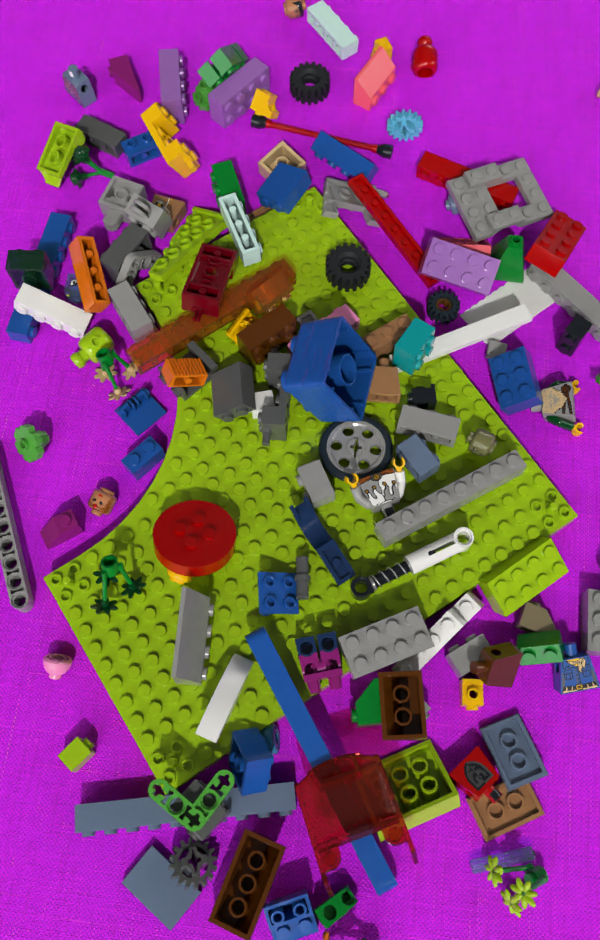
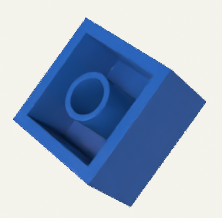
M257 727L233 731L228 766L235 777V782L241 796L267 791L268 781L271 780L270 770L271 764L274 763V756L266 745L265 737L261 735Z

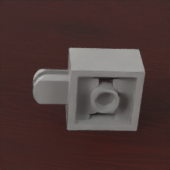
M113 175L98 201L102 214L105 215L103 223L107 230L117 231L122 221L131 223L123 210L134 193L146 200L148 199L144 185Z
M136 193L133 194L123 210L130 222L148 231L149 235L155 239L156 237L163 239L173 223L163 209Z

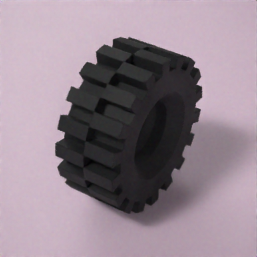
M309 61L305 62V65L300 63L299 67H294V71L292 70L290 73V93H292V97H295L297 102L301 100V104L308 102V105H311L312 102L318 104V101H324V98H327L330 92V73L327 71V68L325 66L322 68L320 63L318 65H315V62L309 64ZM307 83H313V84H315V85H313V86H307V85H305V84H307Z
M343 243V247L337 245L336 250L334 248L331 249L330 254L328 253L325 270L327 281L331 282V286L334 288L338 286L339 291L344 288L345 292H349V289H352L354 292L357 291V287L363 288V285L367 284L368 278H370V255L367 256L368 252L366 250L362 251L361 246L356 248L353 243H351V246H348L347 243ZM351 265L355 270L353 272H344L341 270V267Z

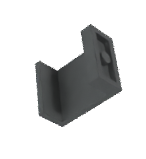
M192 340L187 344L189 352L182 358L201 359L208 374L204 384L206 385L211 381V374L219 371L218 365ZM159 366V379L163 384L167 385L161 373L162 366ZM203 386L171 387V391L177 398L181 397L186 401Z

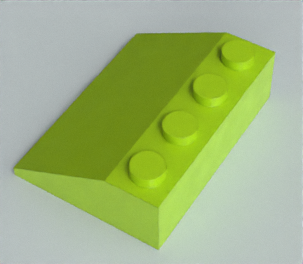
M430 739L352 772L380 842L460 807L459 793Z

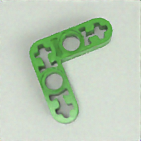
M228 770L218 771L194 803L164 779L153 780L148 787V793L151 799L186 829L195 832L205 826L235 784V777ZM228 774L230 776L228 779L230 785L222 786L219 791L224 792V794L220 797L217 791L211 789V786L214 784L217 788L221 782L219 777L221 775L225 777ZM163 784V791L167 794H170V791L174 792L167 799L166 804L162 802L166 799L163 795L158 794L155 796V785L160 786ZM208 793L216 796V803L211 808L206 807L203 802L204 796ZM174 798H180L183 801V808L179 812H174L171 809L170 805ZM188 805L192 808L188 811L191 815H200L198 820L201 823L199 826L196 824L191 826V819L188 816H184V819L180 818L186 812Z

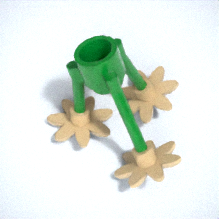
M108 348L98 350L95 356L100 363L101 369H95L99 374H96L94 378L100 379L101 383H104L106 378L111 381L114 392L108 394V400L115 399L118 401L120 396L126 397L131 389H127L126 386L123 388L117 386L113 377L118 374L117 371H113L115 368L113 365L114 358L125 366L126 371L122 375L126 376V380H129L131 376L133 378L136 377V372L141 370V367H139L141 361L139 360L135 363L133 359L130 364L117 355L115 350L110 351Z

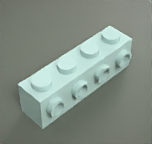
M321 0L307 7V21L341 60L358 52V37L349 30V27L340 20V17L331 10L329 5Z
M235 192L219 197L220 212L244 267L260 262L261 253H263L260 242L257 243L256 233L250 227L248 215L244 214L242 202L238 200Z

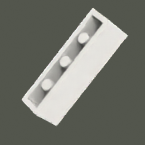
M26 283L22 284L14 300V308L19 313L33 316L35 320L46 322L56 330H64L74 338H82L85 335L93 315L85 313L84 310Z

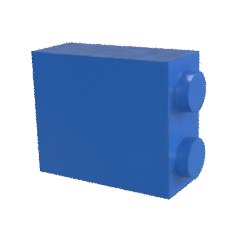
M279 162L257 191V196L262 206L289 214L312 182L307 170Z

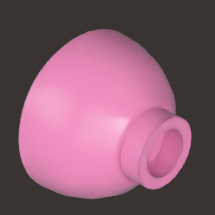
M51 653L43 657V666L49 673L50 679L58 680L70 669L73 660L64 654Z

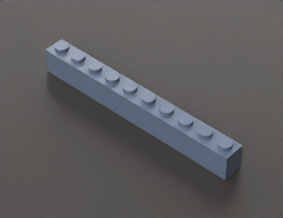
M294 782L268 784L267 791L241 796L238 788H232L222 801L231 810L227 817L236 816V821L247 820L251 814H257L258 818L271 817L270 812H279V816L293 815L292 810L297 809ZM215 790L219 793L220 797L224 794L222 791ZM163 795L166 799L162 802L166 804L167 799L171 795ZM151 797L75 805V833H82V837L96 836L95 831L104 830V835L118 833L117 829L126 828V832L139 831V826H148V830L161 829V824L170 823V828L183 826ZM174 798L172 800L171 805L176 801L177 798Z

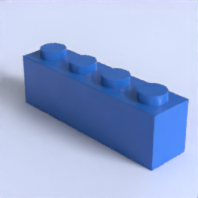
M320 131L310 148L315 152V157L323 160V158L328 160L327 164L334 169L336 167L340 168V173L346 177H349V175L355 177L363 173L367 180L371 182L379 170L375 164L323 131Z

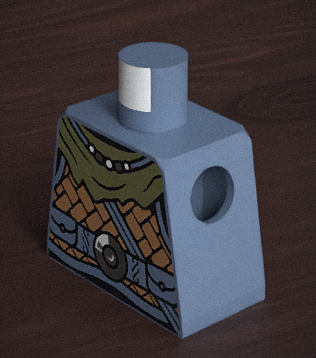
M76 65L68 66V70L62 74L65 89L83 108H86L97 100L90 80Z

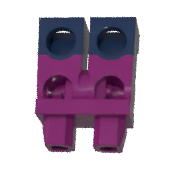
M335 631L316 635L320 657L317 654L314 635L295 639L304 683H307L310 694L322 692L320 680L325 679L329 681L330 690L342 688L341 676H343Z

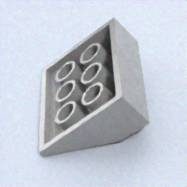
M182 587L171 677L176 684L202 686V680L206 681L208 668L204 667V661L209 659L210 646H206L207 637L211 638L212 625H209V616L214 614V604H211L210 597L188 587Z

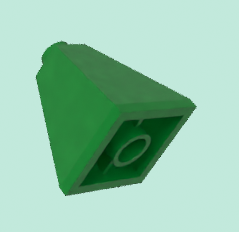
M508 235L491 247L490 257L501 260L494 280L515 283L524 282V258L526 252L523 236Z

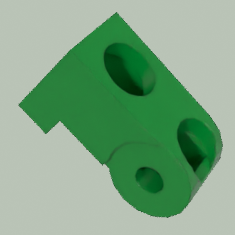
M346 885L313 908V911L322 926L328 929L344 916L358 900L350 887Z

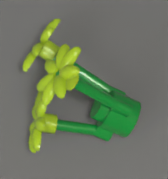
M488 855V864H485V869L489 871L487 880H492L494 887H497L498 882H503L500 876L503 873L526 871V874H524L525 884L517 877V885H510V888L516 894L511 896L507 888L504 891H500L501 896L504 898L503 903L507 906L509 905L510 913H515L517 917L521 918L520 912L523 911L522 908L526 909L528 904L536 907V903L532 898L537 897L538 893L533 890L548 882L546 870L540 865L534 867L532 863L502 867L498 865L497 856L492 858L491 855Z

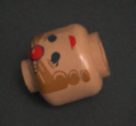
M104 487L94 489L87 503L92 508L91 513L100 517L102 514L109 515L117 502V498L114 496L115 493Z

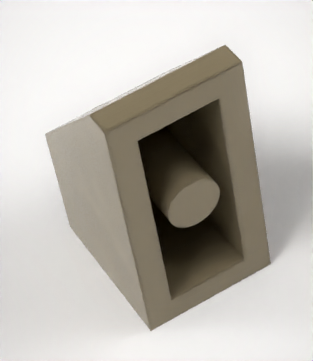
M529 601L522 605L515 628L527 633L557 630L547 609L542 608L541 604Z

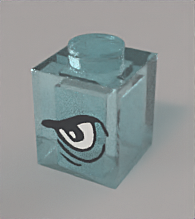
M68 273L64 293L68 301L79 303L82 302L76 275Z

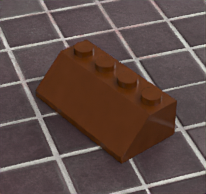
M245 828L208 921L245 940H251L287 847L252 829Z

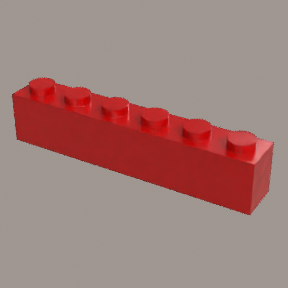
M425 151L417 166L416 177L447 189V181L462 177L464 172L472 169ZM508 183L487 188L499 211L512 207L519 192L518 187Z

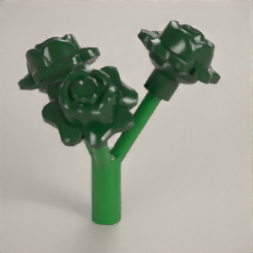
M79 145L78 148H75L71 161L74 166L82 162L97 171L86 174V172L80 173L76 168H73V172L70 173V181L73 186L77 185L79 189L82 186L83 180H87L88 177L102 175L111 179L114 175L113 172L98 167L91 160V157L88 156L90 148L87 145Z

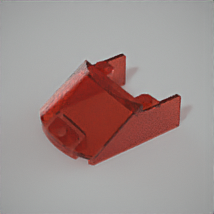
M351 753L334 757L312 768L299 784L297 782L294 785L323 884L329 897L333 896L334 893L327 872L338 868L341 863L339 846L373 833L382 831L386 842L393 846L406 843L414 865L418 864L415 847L378 754L373 756Z

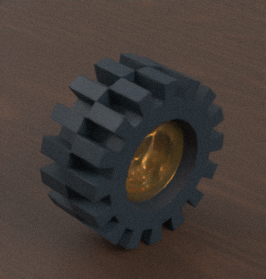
M439 290V294L435 291L428 300L427 316H430L431 321L435 319L436 324H438V321L441 322V325H444V322L450 324V321L453 322L458 316L460 300L458 301L457 295L454 297L453 292L448 294L449 290H446L445 293H443V290ZM442 304L446 306L448 309L443 310L442 307L439 308V305Z

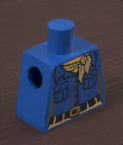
M576 642L563 643L564 662L554 663V690L563 695L600 688L590 656L583 651L577 652Z

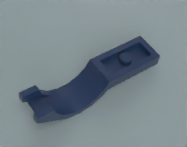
M306 496L303 498V503L295 508L291 505L289 509L303 534L339 586L355 576L356 573L335 540L319 521L312 504Z

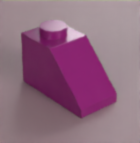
M69 509L53 517L40 531V534L49 550L83 533L84 530L77 515Z

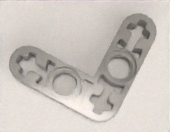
M154 249L129 253L123 261L114 286L126 280L132 286L137 271L150 269L158 258H162V254Z

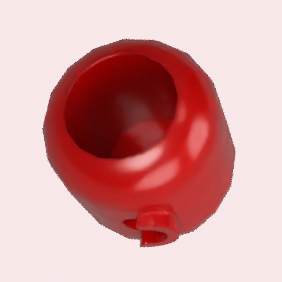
M424 35L418 39V47L412 54L411 69L416 77L430 78L438 70V52L432 46L431 37Z

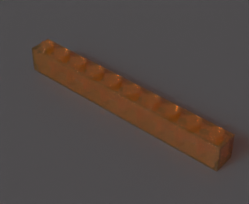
M284 258L272 263L268 268L258 271L251 278L244 279L237 286L229 288L224 292L223 306L218 318L203 314L200 322H197V320L194 322L192 318L195 312L183 315L177 321L162 327L158 332L148 335L139 343L132 344L126 350L130 361L140 375L163 363L165 359H169L188 348L187 344L192 340L197 343L236 320L245 308L251 311L296 284V273Z

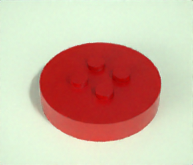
M189 500L177 503L166 509L154 524L153 545L156 557L165 568L179 575L198 577L212 574L223 568L235 552V523L227 511L214 503L202 500Z

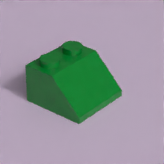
M378 678L373 679L353 706L354 709L350 711L351 723H355L356 728L382 725Z

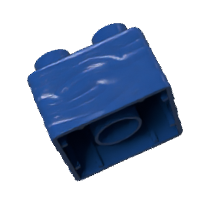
M343 316L304 322L300 326L298 335L293 336L291 339V361L289 368L285 369L281 374L283 390L286 393L292 394L302 404L305 411L311 412L321 422L362 421L376 366V354Z

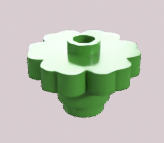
M203 79L195 87L196 92L192 96L194 104L199 106L200 110L209 111L208 94L216 86L210 88Z
M28 423L20 425V427L15 429V446L18 453L23 455L24 460L31 463L41 459L44 454L43 448L49 444L48 434L45 431H35L34 426Z

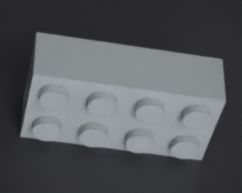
M418 606L337 638L353 680L435 647Z

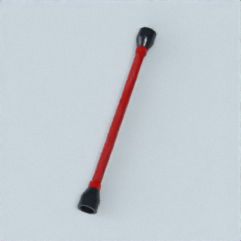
M253 114L251 118V127L274 128L312 138H317L319 132L272 122V120H268L261 115ZM331 136L347 146L369 150L382 158L391 159L393 145H372Z

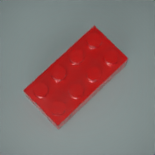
M556 210L524 259L555 278L571 255L586 227L579 221L568 217L566 213Z

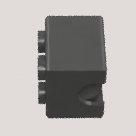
M194 780L182 794L194 803L207 785L202 780ZM212 793L206 794L203 798L204 805L209 808L213 807L216 803V796ZM177 798L171 805V809L174 812L181 811L183 801ZM222 802L201 830L195 832L187 830L188 834L195 841L207 839L231 813V810ZM188 805L186 812L180 818L184 819V816H188L191 819V826L195 824L199 826L201 823L198 820L200 815H191L188 811L192 808Z

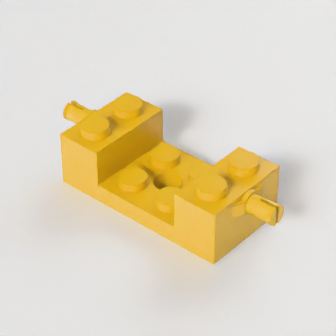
M155 102L140 116L167 164L181 176L187 178L200 167L197 161L198 156L193 150L190 151L184 142L181 143L177 139H172V136L179 131L176 125L178 121L172 114L169 115L164 106L161 107L159 102Z

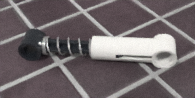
M460 527L455 532L404 556L403 562H396L394 566L387 567L384 571H378V574L374 576L356 577L351 582L350 592L352 597L358 601L366 600L378 587L382 588V585L388 582L391 583L390 581L396 578L399 579L404 574L408 575L407 573L410 572L414 575L459 552L467 551L474 541L473 532L467 527ZM464 536L467 539V543H460L457 537ZM363 584L367 590L364 593H358L355 587Z

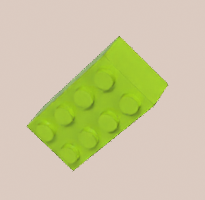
M541 535L478 581L493 611L507 617L568 573L569 570L552 539Z

